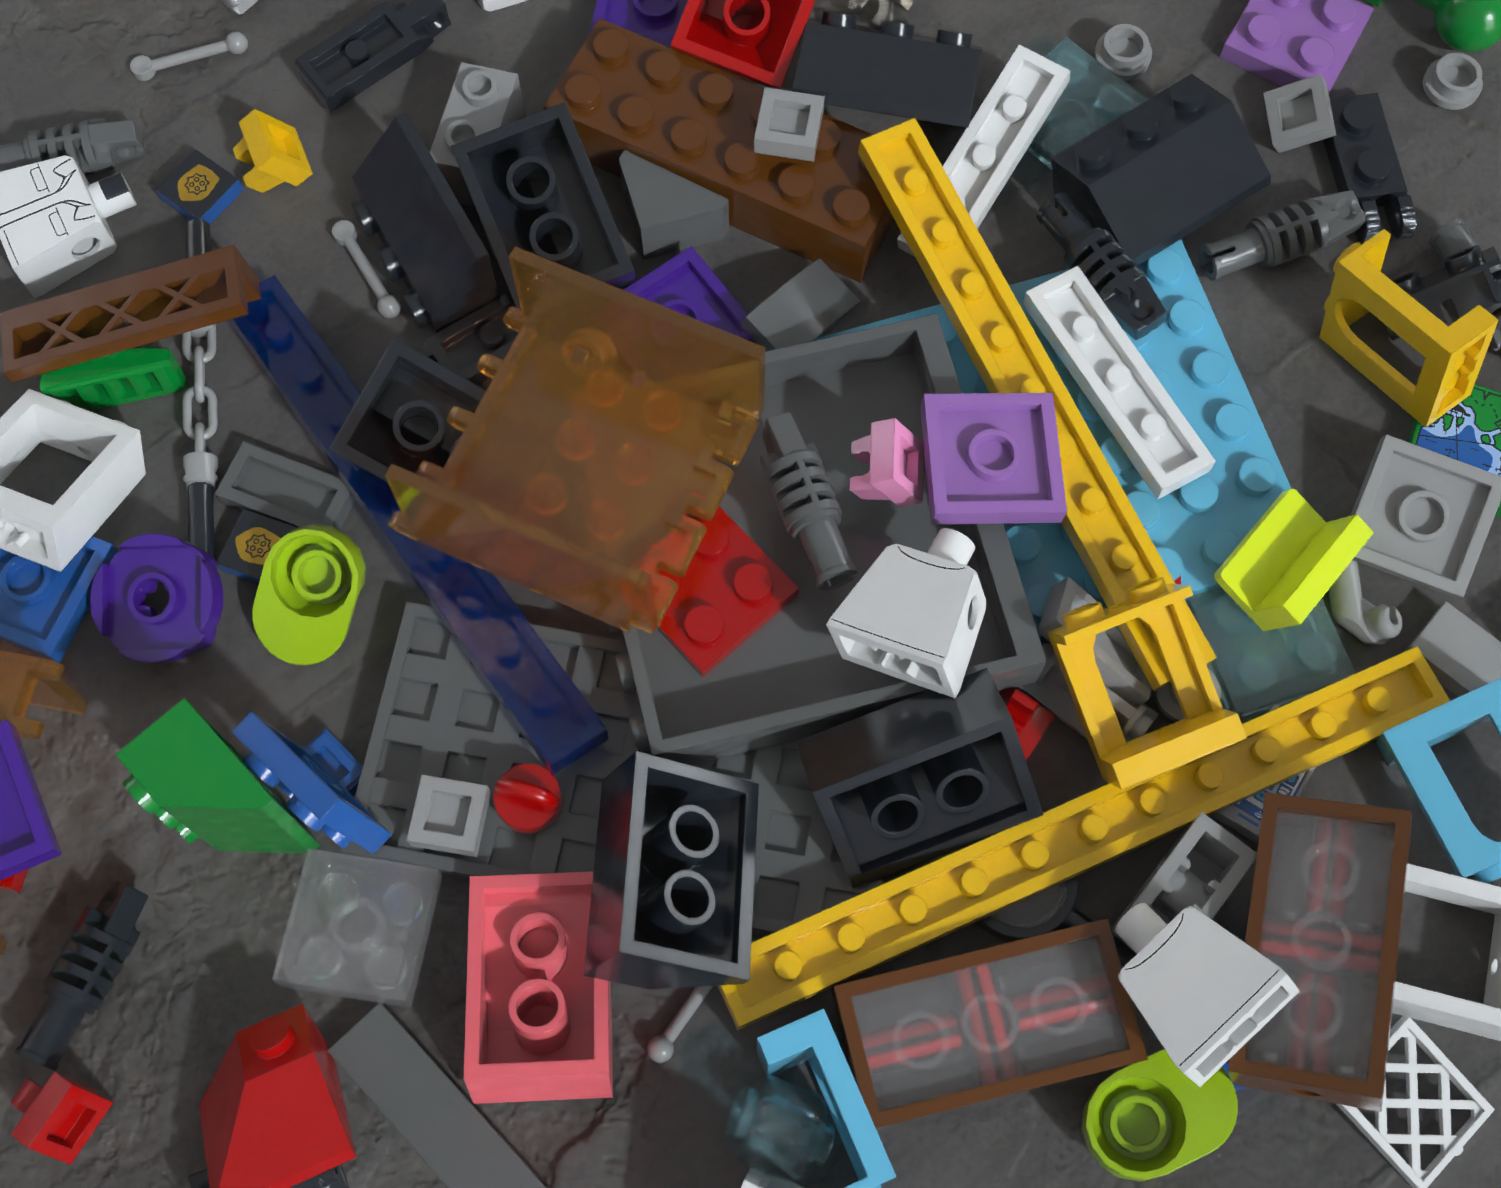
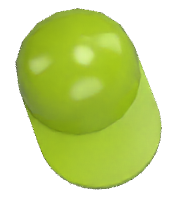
M311 524L290 531L272 546L262 569L252 609V619L259 640L277 658L295 665L316 664L332 656L346 639L358 595L365 584L366 565L361 550L349 535L333 526Z
M1165 1049L1148 1056V1060L1131 1064L1113 1073L1092 1090L1082 1113L1081 1130L1087 1150L1100 1167L1117 1178L1146 1181L1167 1175L1215 1151L1226 1142L1233 1131L1238 1114L1236 1090L1231 1078L1223 1067L1199 1087L1183 1074Z

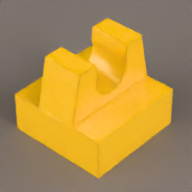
M256 109L252 110L238 122L244 137L233 148L234 155L238 160L252 166L255 165L251 171L243 176L246 187L261 193L283 182L297 187L313 174L295 127Z

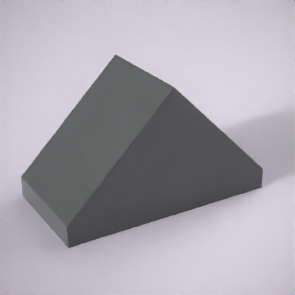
M626 150L623 151L619 157L622 191L644 260L725 238L729 232V199Z

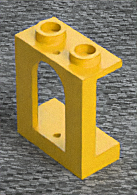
M1383 229L1363 244L1357 242L1350 245L1337 258L1333 266L1335 274L1330 295L1324 304L1326 312L1319 338L1426 428L1471 395L1499 320L1481 305H1477L1453 324L1447 326L1381 272L1391 236L1389 232ZM1368 312H1371L1423 355L1425 361L1417 385L1415 386L1361 341L1351 331L1349 326Z
M1163 577L1149 579L1124 590L1127 600L1109 608L1103 609L1101 602H1094L1075 608L1062 615L1065 623L1064 626L1047 632L1104 781L1120 789L1127 788L1247 739L1238 713L1222 708L1183 604V599L1193 596L1191 587L1189 585L1165 584ZM1138 618L1147 624L1154 635L1185 719L1126 742L1096 664L1093 647L1098 633Z

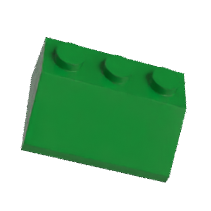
M185 698L115 754L131 773L122 782L126 790L149 814L154 812L169 829L175 828L190 844L200 837L217 851L311 854L320 846L317 840L269 785L243 762L244 757Z

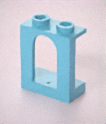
M1501 678L1382 732L1376 742L1388 766L1395 763L1455 871L1451 875L1463 878L1472 877L1475 881L1487 884L1501 878V842H1495L1487 838L1474 826L1430 747L1488 720L1492 721L1501 737Z
M819 1010L758 1037L756 1053L767 1078L808 1061L859 1180L844 1188H882L881 1184L895 1178L896 1174L825 1010Z

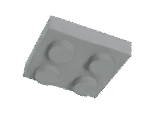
M1386 434L1379 440L1350 515L1357 514L1374 532L1353 560L1455 599L1463 598L1501 502V476Z

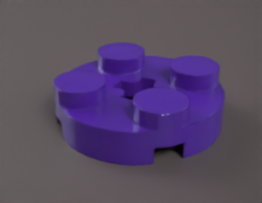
M151 533L128 539L118 546L122 550L114 555L109 564L102 563L92 583L90 596L91 613L94 624L101 635L108 636L113 645L120 649L116 651L126 658L135 661L171 663L184 659L194 651L203 650L211 645L216 636V626L222 613L223 587L217 571L216 561L210 553L197 548L187 540ZM162 581L164 590L169 592L170 598L163 612L157 616L154 607L145 605L146 594L156 592L157 582Z

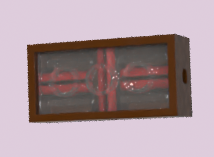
M1265 792L1245 943L1278 965L1290 977L1300 992L1229 1059L1228 1073L1234 1085L1382 1112L1411 839L1412 811Z
M1108 918L833 986L831 993L850 1070L875 1128L1148 1060L1131 998L1118 978L1122 966Z

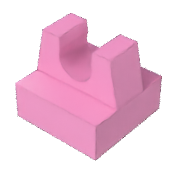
M896 418L872 422L870 435L851 442V454L863 464L870 463V471L862 476L851 477L849 490L861 499L891 500L899 507L923 503V442Z

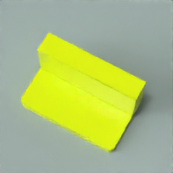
M1289 489L1283 491L1215 572L1214 579L1262 631L1301 625L1374 532L1357 514L1325 522L1297 490Z

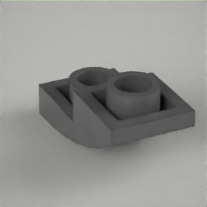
M819 258L750 312L740 326L764 352L815 341L829 332L858 306L861 301Z

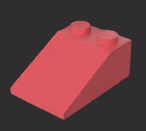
M593 872L470 876L464 1082L473 1104L613 1098L611 981L584 976Z

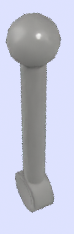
M231 32L223 41L151 60L148 56H137L131 61L130 69L136 79L147 81L155 75L157 70L227 51L233 54H242L248 48V40L241 32Z
M348 220L338 221L332 227V235L335 242L340 246H346L378 299V312L384 318L396 317L401 310L400 301L395 296L387 293L356 242L357 232L354 224Z
M713 986L695 987L664 1033L653 1037L649 1041L647 1053L653 1061L663 1063L672 1057L674 1053L673 1042Z

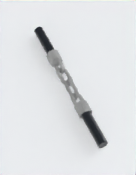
M200 219L188 221L186 223V258L211 251L210 224ZM216 324L182 333L183 355L187 360L194 363V386L187 389L182 400L183 429L188 437L195 440V452L188 453L183 457V469L186 472L183 481L186 483L188 491V542L201 550L207 551L214 559V491H216V482L218 481V476L216 475L218 458L216 455L206 452V440L215 434L218 418L216 394L211 388L205 386V363L212 360L216 353ZM191 337H207V351L204 353L202 346H196L193 353ZM194 396L198 403H203L205 396L208 399V427L206 430L202 422L196 423L195 430L192 427V398Z

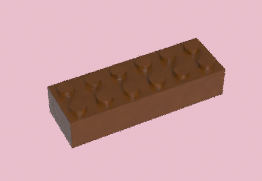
M601 18L598 19L544 105L545 110L563 102L566 103L591 165L621 177L619 157L626 150L729 199L730 226L809 261L815 262L820 258L832 271L859 283L863 280L895 221L858 154L860 141L873 134L823 113L814 162L754 153V137L764 93L763 87Z

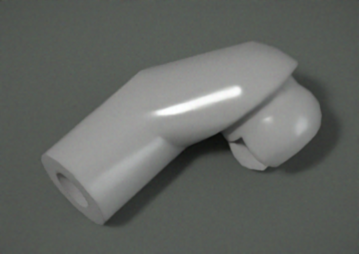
M1351 561L1328 590L1332 618L1365 644H1385L1389 638H1394L1400 633L1402 629L1401 615L1392 606L1389 607L1381 604L1376 607L1362 597L1358 563Z

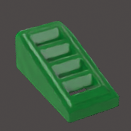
M134 347L41 374L40 390L44 395L58 400H65L76 407L90 412L185 391L187 379L171 349L164 347Z

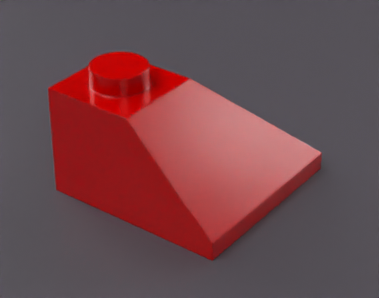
M688 0L670 46L671 49L769 88L781 90L816 0Z
M303 1003L237 1032L199 1104L210 1188H290L356 1158L335 1059L327 1051L330 1048Z

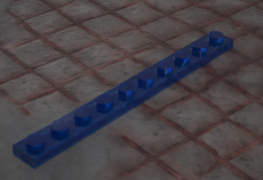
M274 275L259 283L261 299L247 303L249 314L229 320L549 772L554 775L609 740L605 725L457 523L329 451V447L361 392Z

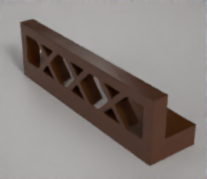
M233 244L1 312L3 374L13 383L248 315L247 303L261 299L259 279Z

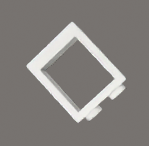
M28 389L0 418V484L40 442L92 461V463L54 505L0 485V549L61 572L146 475L140 430L130 427L121 421L111 420L76 407L65 400H58Z
M1408 864L1406 892L1495 914L1483 1004L1395 981L1392 1013L1501 1041V887Z

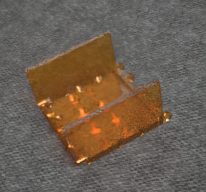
M515 246L509 256V261L521 309L509 307L503 317V322L519 333L504 360L490 354H483L476 365L482 374L493 380L475 413L459 407H453L448 415L447 422L454 428L462 431L463 434L445 467L442 468L433 463L423 461L415 474L391 464L385 477L401 512L395 511L388 525L404 536L626 632H630L632 626L653 634L654 630L659 628L679 587L670 578L659 574L660 570L678 577H684L707 531L702 523L687 517L688 514L703 520H712L734 476V472L728 466L715 460L718 459L731 465H739L759 426L754 418L759 419L764 410L765 347Z

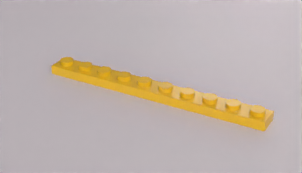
M913 118L861 140L858 150L859 156L990 393H1053L1067 513L1061 524L1107 608L1126 601L1127 598L1124 590L1140 582L1163 577L1165 584H1176L917 120ZM1183 599V604L1207 665L1217 657L1185 599ZM1135 618L1118 625L1152 690L1154 691L1170 683L1171 680L1154 635L1147 624Z

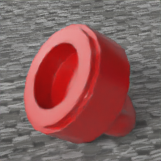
M524 763L514 766L502 774L495 782L493 800L496 811L506 826L518 833L533 834L543 831L555 822L561 812L563 797L559 783L549 770L538 764Z

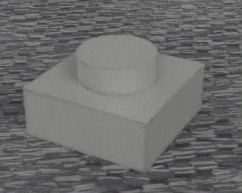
M1321 74L1263 93L1272 144L1278 153L1336 136L1327 82Z
M765 87L754 137V153L814 162L824 112L825 96Z
M421 775L406 841L413 847L477 857L491 796L490 788L488 785Z

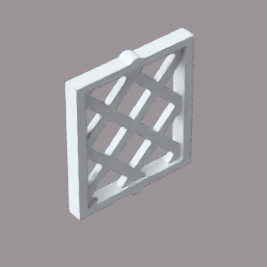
M1402 1016L1390 1029L1388 1051L1400 1037H1405V1063H1387L1386 1072H1406L1407 1099L1386 1098L1385 1079L1382 1112L1375 1111V1128L1356 1107L1336 1105L1412 1188H1427L1453 1157L1463 1152V1146L1495 1109L1410 1017ZM1416 1043L1435 1064H1417ZM1417 1073L1438 1074V1099H1418ZM1449 1079L1468 1100H1450ZM1386 1108H1407L1408 1134H1387ZM1419 1108L1439 1109L1440 1135L1419 1134ZM1450 1109H1470L1471 1117L1455 1135H1451ZM1389 1143L1408 1144L1409 1165ZM1420 1144H1440V1153L1425 1170H1421Z

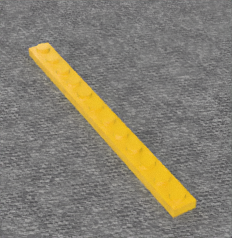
M1414 647L1242 724L1247 739L1124 789L1109 783L1043 813V816L1001 831L751 943L750 980L744 984L718 985V988L737 1030L742 1029L1186 827L1201 812L1210 816L1379 739L1382 732L1441 706L1450 700L1419 647Z

